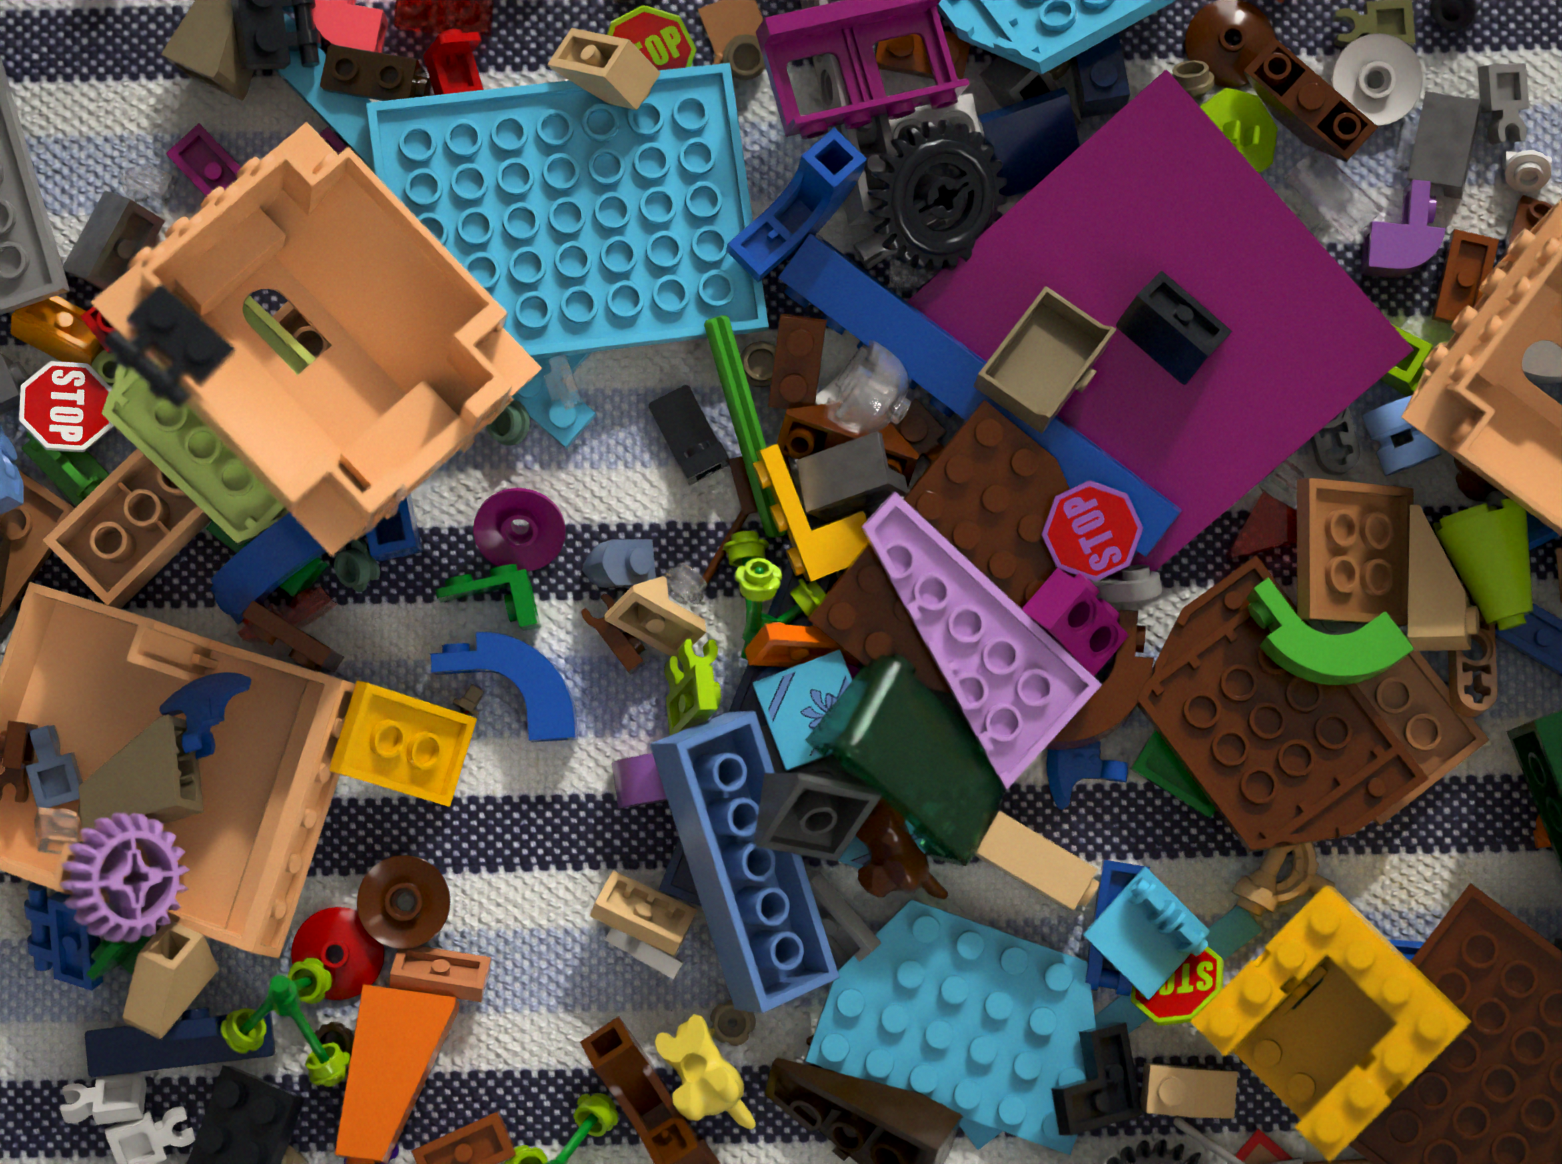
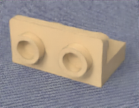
M613 870L594 903L590 917L675 956L687 935L697 909Z

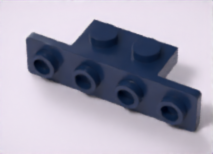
M209 1007L185 1010L181 1015V1020H177L162 1039L131 1025L86 1031L85 1046L88 1075L90 1077H100L273 1056L275 1054L272 1013L269 1012L263 1018L266 1023V1034L262 1046L256 1051L249 1050L247 1053H238L232 1050L222 1038L220 1027L221 1023L227 1020L226 1016L228 1014L210 1016Z

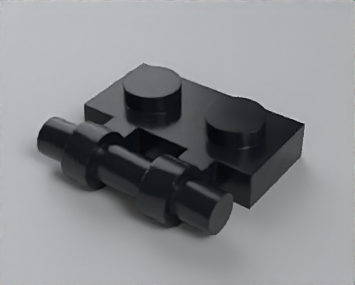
M231 0L241 69H285L291 64L289 51L300 52L302 67H315L320 64L318 48L322 46L320 32L314 28L312 8L316 6L315 0ZM283 12H294L296 32H286Z
M161 283L127 317V324L138 335L129 341L119 331L114 329L103 341V344L116 355L114 360L126 371L131 368L150 385L148 390L159 400L165 398L177 409L184 406L191 397L179 385V382L185 376L202 388L235 354V348ZM152 346L172 363L165 370H162L145 355Z

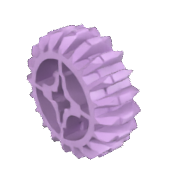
M115 813L111 816V819L101 817L95 820V830L90 828L81 830L80 834L83 845L73 843L68 846L75 855L74 861H67L61 864V866L66 871H71V878L59 885L63 889L72 890L73 894L64 904L68 908L78 909L73 919L78 924H88L87 931L95 936L103 935L108 941L118 942L123 939V941L135 942L139 940L140 935L147 937L156 935V925L165 926L170 924L167 910L176 911L182 908L175 899L176 893H183L189 890L185 885L179 883V876L187 873L189 869L185 865H178L177 861L186 851L182 850L181 847L172 846L176 835L170 831H162L163 824L160 821L147 820V817L143 814L132 813V815L128 816L126 813ZM136 843L145 851L150 866H146L142 861L141 850H136ZM100 888L105 889L108 893L109 902L114 905L115 914L104 903Z

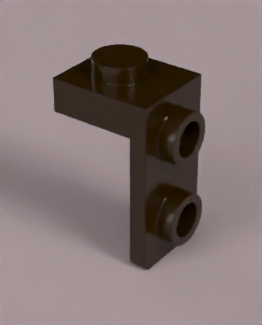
M330 45L328 47L320 86L324 91L380 101L430 96V78L427 77V73L417 59L338 45Z

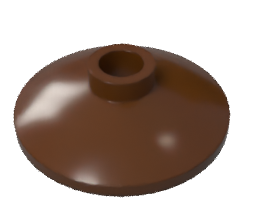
M1217 0L1204 6L1192 18L1185 35V52L1188 61L1196 60L1208 64L1209 71L1214 75V86L1239 88L1250 84L1243 71L1275 35L1268 18L1254 5L1242 0ZM1229 32L1236 33L1240 38V44L1236 46L1227 44L1224 35Z
M410 855L389 857L373 866L363 878L357 895V910L366 931L378 942L399 949L414 948L433 939L446 923L451 905L450 891L441 872L430 862ZM403 893H409L414 898V905L408 911H404L398 906V898Z

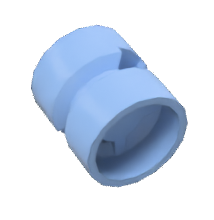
M1412 395L1378 407L1361 416L1370 440L1380 443L1376 455L1385 476L1415 467L1442 454L1438 444L1401 418ZM1411 431L1414 441L1396 448L1392 438Z

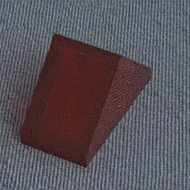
M1263 491L1256 497L1225 552L1227 561L1297 543V510Z

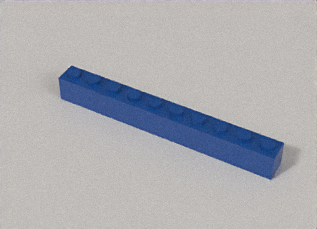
M810 233L778 277L788 285L784 292L791 299L805 308L809 303H812L824 312L820 319L827 320L826 325L840 335L845 330L849 331L860 340L856 347L876 362H879L883 357L896 367L892 374L909 388L915 390L920 385L933 395L929 403L944 415L951 418L956 413L964 420H967L979 403L985 400L1057 459L1070 489L1090 480L1127 493L1143 526V531L1133 557L1138 552L1145 557L1148 556L1183 511L1058 415L1055 416L1043 434H1041L973 387L978 373L987 363L984 359L820 235Z

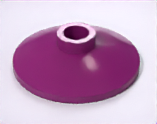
M511 488L493 494L482 503L474 519L473 534L480 552L494 565L499 567L516 564L518 571L523 569L533 571L546 566L560 553L565 541L566 526L561 511L548 497L530 489ZM521 519L529 524L520 527L515 525L513 520Z

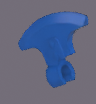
M230 672L210 674L186 684L173 693L160 706L159 711L162 715L175 716L182 713L186 715L187 731L182 735V746L186 754L196 751V759H200L214 753L215 740L210 728L224 721V712L228 701L238 693L249 690L251 678L239 673Z
M1100 741L1075 749H1048L1047 777L1057 808L1063 810L1070 806L1073 787L1082 779H1101L1127 783L1128 762L1101 760Z

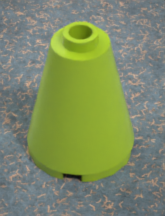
M1511 498L1501 500L1503 504L1502 509L1497 510L1496 506L1488 507L1487 503L1446 516L1440 519V523L1433 524L1438 540L1487 625L1497 624L1499 631L1526 624L1525 615L1533 612L1527 511Z

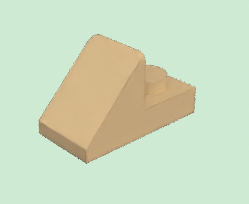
M664 576L633 585L604 614L605 621L670 657L677 656V660L679 659V648L686 639H691L694 645L706 633V624L703 618L669 600L667 578Z

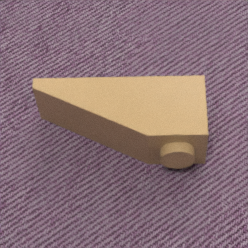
M1410 505L1407 637L1414 651L1471 650V635L1479 634L1478 607H1471L1467 594L1420 505Z

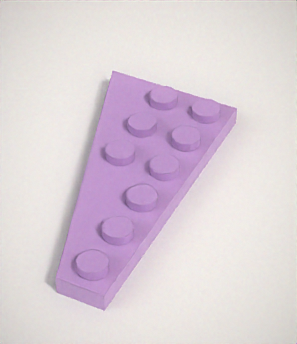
M893 492L861 528L1003 788L1008 789L1102 684L896 492Z

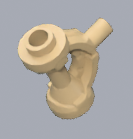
M1313 842L1268 849L1259 869L1249 876L1241 877L1236 882L1232 893L1239 897L1236 903L1237 906L1256 916L1262 917L1265 910L1274 913L1278 905L1289 903L1299 896H1304L1307 890L1317 894L1325 885L1335 888V883L1316 873L1319 863L1316 861L1315 847ZM1292 851L1294 857L1292 870L1282 881L1276 883V876L1287 853Z

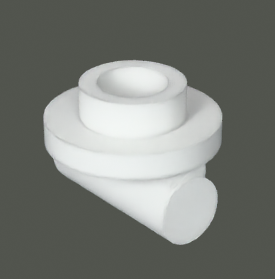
M1533 150L1519 153L1505 151L1502 169H1505V179L1508 185L1520 192H1532L1542 188L1551 177L1552 158Z

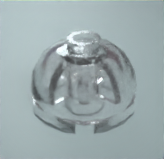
M869 340V348L865 345L860 347L839 376L835 384L840 388L838 400L835 402L828 398L823 416L826 421L836 427L859 435H868L876 431H882L890 421L898 424L904 418L911 404V401L905 398L909 388L908 373L900 359L875 340Z

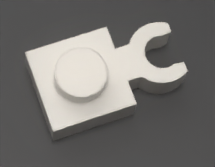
M611 928L605 938V941L631 954L636 959L673 980L684 964L682 960L676 958L680 949L673 956L615 928Z
M143 1072L96 1077L95 1087L91 1088L77 1083L64 1086L63 1094L66 1102L74 1103L60 1106L64 1122L77 1123L85 1120L89 1115H93L96 1125L142 1120L147 1086Z
M179 1106L168 1110L162 1120L154 1123L149 1111L144 1113L142 1120L125 1121L106 1128V1138L116 1163L155 1164L167 1159L165 1146L184 1147L191 1144L195 1140L192 1127L184 1131L172 1129L176 1123L187 1119L185 1108Z

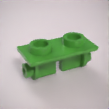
M27 432L26 436L30 440L21 449L76 507L110 475L87 450L85 452L45 450Z

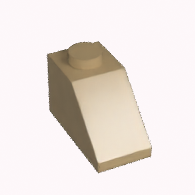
M575 28L570 29L547 64L553 71L607 104L637 110L648 97L652 86L661 74L629 39Z
M1144 1062L1141 1109L1151 1114L1234 1119L1238 1071Z

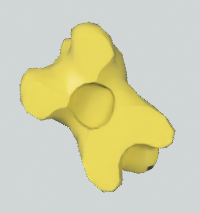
M694 1014L688 1021L680 1024L675 1038L665 1032L657 1034L655 1039L657 1052L677 1071L682 1080V1085L673 1092V1104L680 1114L688 1120L699 1121L704 1116L718 1115L726 1110L739 1125L750 1130L754 1129L756 1122L741 1100V1097L744 1095V1082L741 1075L731 1063L724 1060L712 1039L715 1029L707 1027L703 1016Z

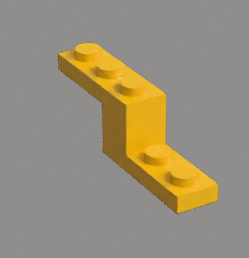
M778 444L756 451L759 461L752 463L761 488L770 487L776 504L770 506L769 509L779 533L786 530L793 548L786 550L795 575L803 574L805 580L811 582L849 567L869 542L861 528L867 521L864 511H858L810 529Z

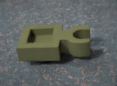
M1412 0L1366 1L1363 6L1364 15H1360L1353 9L1343 8L1337 10L1332 16L1333 22L1345 21L1350 24L1352 29L1349 34H1337L1334 39L1337 46L1346 47L1354 40L1369 34H1389L1400 38L1411 48L1416 43Z

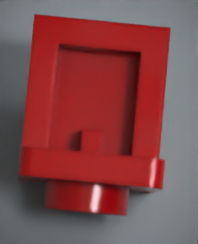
M460 29L444 31L437 35L436 40L423 54L435 95L484 90L473 56V51L481 43L479 32L462 33Z

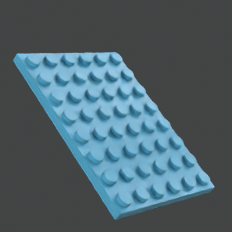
M730 63L660 70L661 74L652 86L650 94L637 110L607 104L570 80L366 103L375 175L508 313L503 328L533 359L706 339L708 337L704 327L705 321L720 315H726L730 319L734 335L764 332L768 330L769 325L762 280L757 282L726 252L727 244L753 222Z

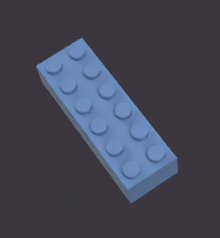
M727 712L651 743L650 747L735 1010L764 1013L840 978L801 855L756 847L754 841L764 773H775L756 712Z

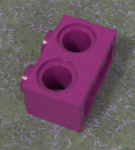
M1057 568L1021 610L1094 677L1129 635L1117 622L1121 616L1120 613L1102 598H1096L1100 591L1089 579L1080 573L1073 578Z

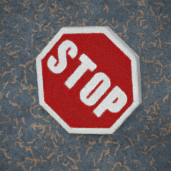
M50 361L21 385L19 423L45 450L85 452L113 429L114 425L102 415L108 393L112 391V388L87 363Z

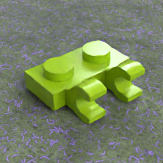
M686 639L682 643L678 655L683 665L684 673L678 668L677 656H671L665 663L664 674L668 680L670 691L666 696L669 736L707 721L720 706L721 689L719 683L714 682L713 665H711L718 655V647L715 640H708L703 646L704 657H699L693 652L691 639Z

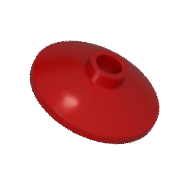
M345 907L323 909L310 916L298 929L291 950L292 965L298 961L304 962L306 958H316L323 962V968L328 970L332 977L331 988L325 992L324 998L329 1000H346L362 994L363 985L372 986L378 978L385 956L384 944L375 940L366 931L361 923L358 911ZM332 945H338L343 949V959L338 963L331 962L327 956L328 949Z

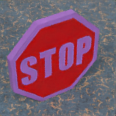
M1089 480L1055 496L1042 531V536L1057 568L1075 575L1080 573L1087 579L1096 582L1130 566L1143 531V526L1127 493Z

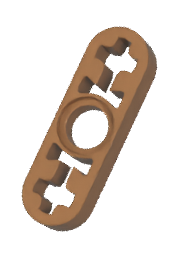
M1463 584L1462 586H1463V588H1464V590H1465V592H1466V594H1467V597H1470V602H1471V604L1474 605V606H1476V604H1475L1474 600L1472 599L1470 593L1468 592L1467 588H1466L1465 585ZM1480 611L1479 634L1471 635V639L1477 641L1482 648L1483 655L1481 660L1474 661L1468 659L1462 650H1448L1450 701L1457 712L1467 717H1476L1483 714L1494 705L1498 696L1495 624L1487 625ZM1482 671L1473 678V672ZM1472 682L1474 691L1482 694V698L1474 703L1473 696L1465 694L1464 691L1472 685Z

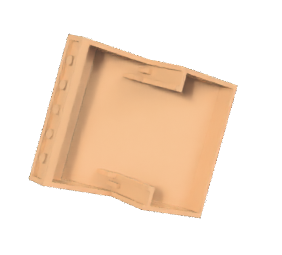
M29 582L0 666V734L3 730H7L8 721L38 725V728L55 725L60 742V755L75 753L83 782L156 719L164 716L159 711L160 706L173 693L186 684L210 674L225 672L239 673L251 678L249 690L238 693L228 701L225 707L224 721L210 728L215 740L214 753L198 759L204 813L163 824L162 831H170L176 835L172 846L181 847L182 850L186 851L177 861L178 865H185L189 869L187 873L179 876V883L185 885L189 890L183 893H176L175 899L182 908L176 911L167 910L169 920L206 937L250 953L279 959L340 776L338 773L329 771L356 684L211 640L151 618ZM184 713L175 715V717L186 720ZM35 751L33 764L38 763V758ZM0 758V775L5 771V768L2 767L3 758ZM29 777L27 778L29 796L25 803L15 802L16 788L12 783L6 784L2 790L3 795L0 800V870L61 893L72 895V890L63 889L59 884L71 878V871H66L61 866V864L67 861H74L75 855L68 846L73 843L84 844L80 834L82 823L78 814L80 799L38 811ZM136 843V850H141L142 861L146 866H150L145 851ZM100 888L103 901L110 903L108 893L105 889Z

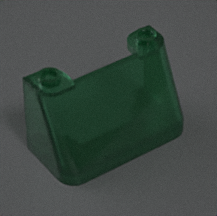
M893 654L892 657L880 655L877 659H872L867 666L864 665L805 741L822 756H825L830 749L833 750L832 754L842 762L841 767L846 772L856 773L871 788L881 793L882 798L915 827L912 833L918 838L923 839L919 846L934 860L967 866L978 852L1007 789L1003 788L973 731L914 676L916 672L915 667L898 654Z

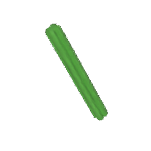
M726 315L713 317L705 321L704 327L763 530L768 538L780 537L787 534V531L779 533L769 509L770 506L776 504L770 487L761 488L752 464L759 461L756 451L766 448V444L730 319Z

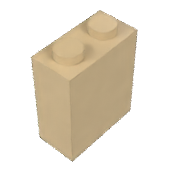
M1000 811L992 814L970 852L1066 910H1075L1077 905L1086 907L1099 885V882L1093 879L1098 870L1097 868Z

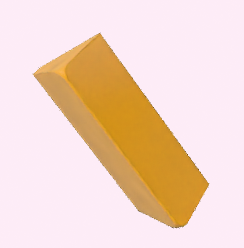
M59 296L17 309L12 314L11 334L14 337L62 362L87 363L91 366L95 357L105 350L80 317L87 311Z

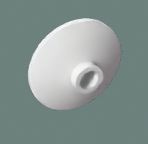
M1369 34L1354 40L1340 53L1332 72V87L1377 126L1393 123L1410 112L1418 101L1423 86V71L1417 54L1406 42L1389 34ZM1372 71L1378 72L1381 76V83L1375 89L1370 88L1366 82L1367 75Z

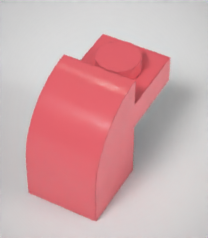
M315 0L316 6L312 8L313 21L328 47L330 45H338L383 53L389 23L383 10L356 5V0Z

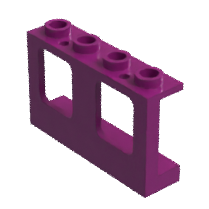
M842 0L765 17L756 30V36L785 136L801 134L802 139H812L826 134L829 131L828 127L844 124L845 129H855L871 123L872 117L887 114L888 118L893 120L911 115L915 112V107L930 104L932 110H937L956 104L958 97L970 83L968 78L961 80L957 78L936 7L941 0ZM911 34L919 35L923 40L936 85L887 96L873 51L874 43ZM821 54H833L838 61L850 105L801 116L787 72V64L794 60Z

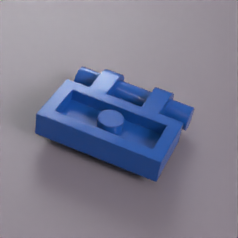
M34 882L30 883L27 887L28 899L24 901L25 917L31 923V935L27 938L28 953L34 958V968L38 971H47L53 967L54 979L91 991L103 983V975L92 980L86 973L96 962L91 958V955L101 944L100 936L90 934L87 931L88 924H78L73 919L78 909L68 908L64 904L71 895L57 891L48 897L47 887Z

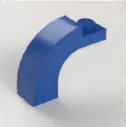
M835 127L832 128L801 155L796 174L785 190L759 217L727 244L726 252L759 282L785 258L789 261L809 234H817L830 220L858 182L867 158Z
M289 512L234 555L211 578L210 581L214 585L210 590L215 595L219 608L224 613L230 615L239 625L247 620L242 615L252 600L262 605L268 596L288 578L327 551Z
M476 632L477 651H470L469 643L442 645V653L430 654L431 672L435 675L490 672L500 674L512 680L521 691L526 703L528 738L532 743L578 740L576 708L569 687L556 667L534 647L511 636L492 632Z

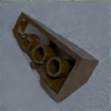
M776 1058L772 1063L764 1094L806 1130H818L836 1145L832 1152L843 1161L850 1157L858 1164H944L953 1146L962 1118L961 1114L921 1093L781 1058Z

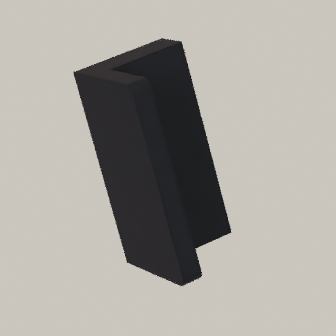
M1162 270L1136 295L1116 323V327L1183 385H1186L1193 378L1203 363L1232 332Z

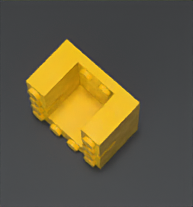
M1325 885L1265 946L1266 950L1257 959L1251 960L1190 1022L1224 1056L1235 1053L1299 1117L1301 1121L1295 1128L1331 1162L1471 1021L1334 887ZM1322 978L1323 981L1293 1009V1006Z

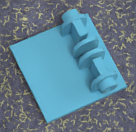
M1144 866L1082 935L1149 1000L1191 953L1194 956H1198L1206 949L1208 942L1204 938L1211 931Z

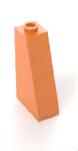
M363 985L335 1150L336 1156L347 1158L346 1164L388 1163L458 1014L460 1002L456 997Z

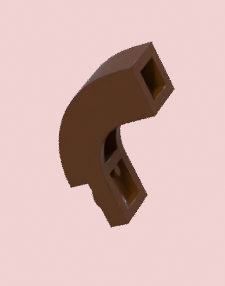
M1119 610L1121 616L1117 622L1129 636L1114 653L1111 674L1044 749H1075L1098 742L1116 731L1135 711L1138 704L1137 698L1146 680L1151 676L1154 658L1135 656V653L1144 652L1146 633L1145 625H1137L1138 611Z
M619 1016L580 1041L593 1069L624 1110L654 1164H698L707 1158L689 1120L680 1114L673 1104V1094Z

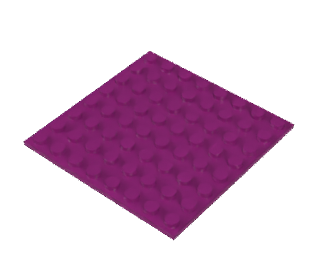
M1167 69L975 240L974 248L971 249L972 256L967 262L958 256V264L954 270L950 271L944 268L907 301L986 362L995 353L1045 286L1102 325L1112 326L1116 329L1108 347L1092 367V369L1097 371L1094 378L1082 393L1075 390L1057 415L1183 510L1148 556L1145 557L1138 552L1132 558L1130 566L1148 565L1150 571L1159 569L1414 350ZM1161 270L1232 330L1227 339L1203 363L1186 385L1181 384L1116 327V323L1136 295Z

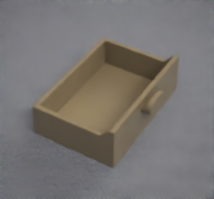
M1045 286L978 373L973 387L1043 434L1073 392L1077 390L1082 393L1094 378L1097 371L1092 369V367L1108 347L1116 329L1112 326L1102 325Z

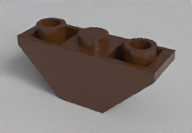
M1275 37L1243 71V74L1274 118L1304 144L1344 162H1347L1378 128L1375 123Z
M841 401L787 409L776 443L781 454L799 460L878 431L882 433L888 467L905 476L907 488L919 454L884 416Z

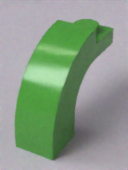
M1270 578L1254 587L1246 597L1250 603L1248 610L1254 621L1261 628L1265 629L1268 627L1272 632L1259 645L1261 649L1286 671L1311 682L1327 685H1348L1366 681L1384 673L1414 650L1413 646L1386 611L1355 632L1344 635H1329L1316 631L1306 625L1297 616Z

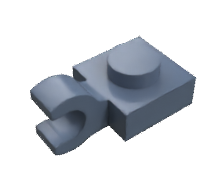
M47 725L30 730V737L38 763L25 767L38 811L78 800V786L83 781L75 753L60 755V742L55 725Z

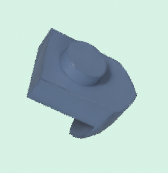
M613 539L602 542L595 546L588 554L582 571L593 584L603 588H630L633 585L655 579L653 539Z

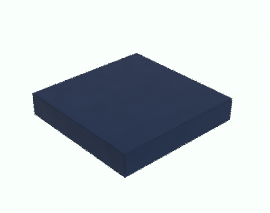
M1065 87L978 116L984 144H992L994 146V154L990 160H1002L1003 166L996 175L997 177L1007 178V184L999 189V194L1007 197L1033 189L1080 147L1070 96Z

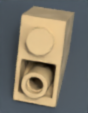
M171 920L170 924L159 928L156 935H153L138 953L122 1016L125 1023L159 1039L163 1038L219 970L204 935Z

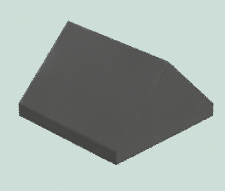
M764 773L754 837L756 847L838 862L882 797L880 790L799 773Z

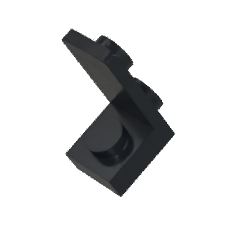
M684 385L650 402L649 409L689 486L730 465L726 451L721 442H718L688 385Z

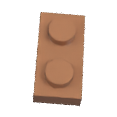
M424 946L408 949L398 948L390 972L389 988L482 1002L490 973L491 957Z

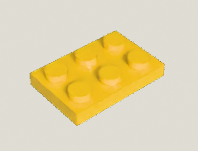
M357 680L329 771L450 807L477 718Z

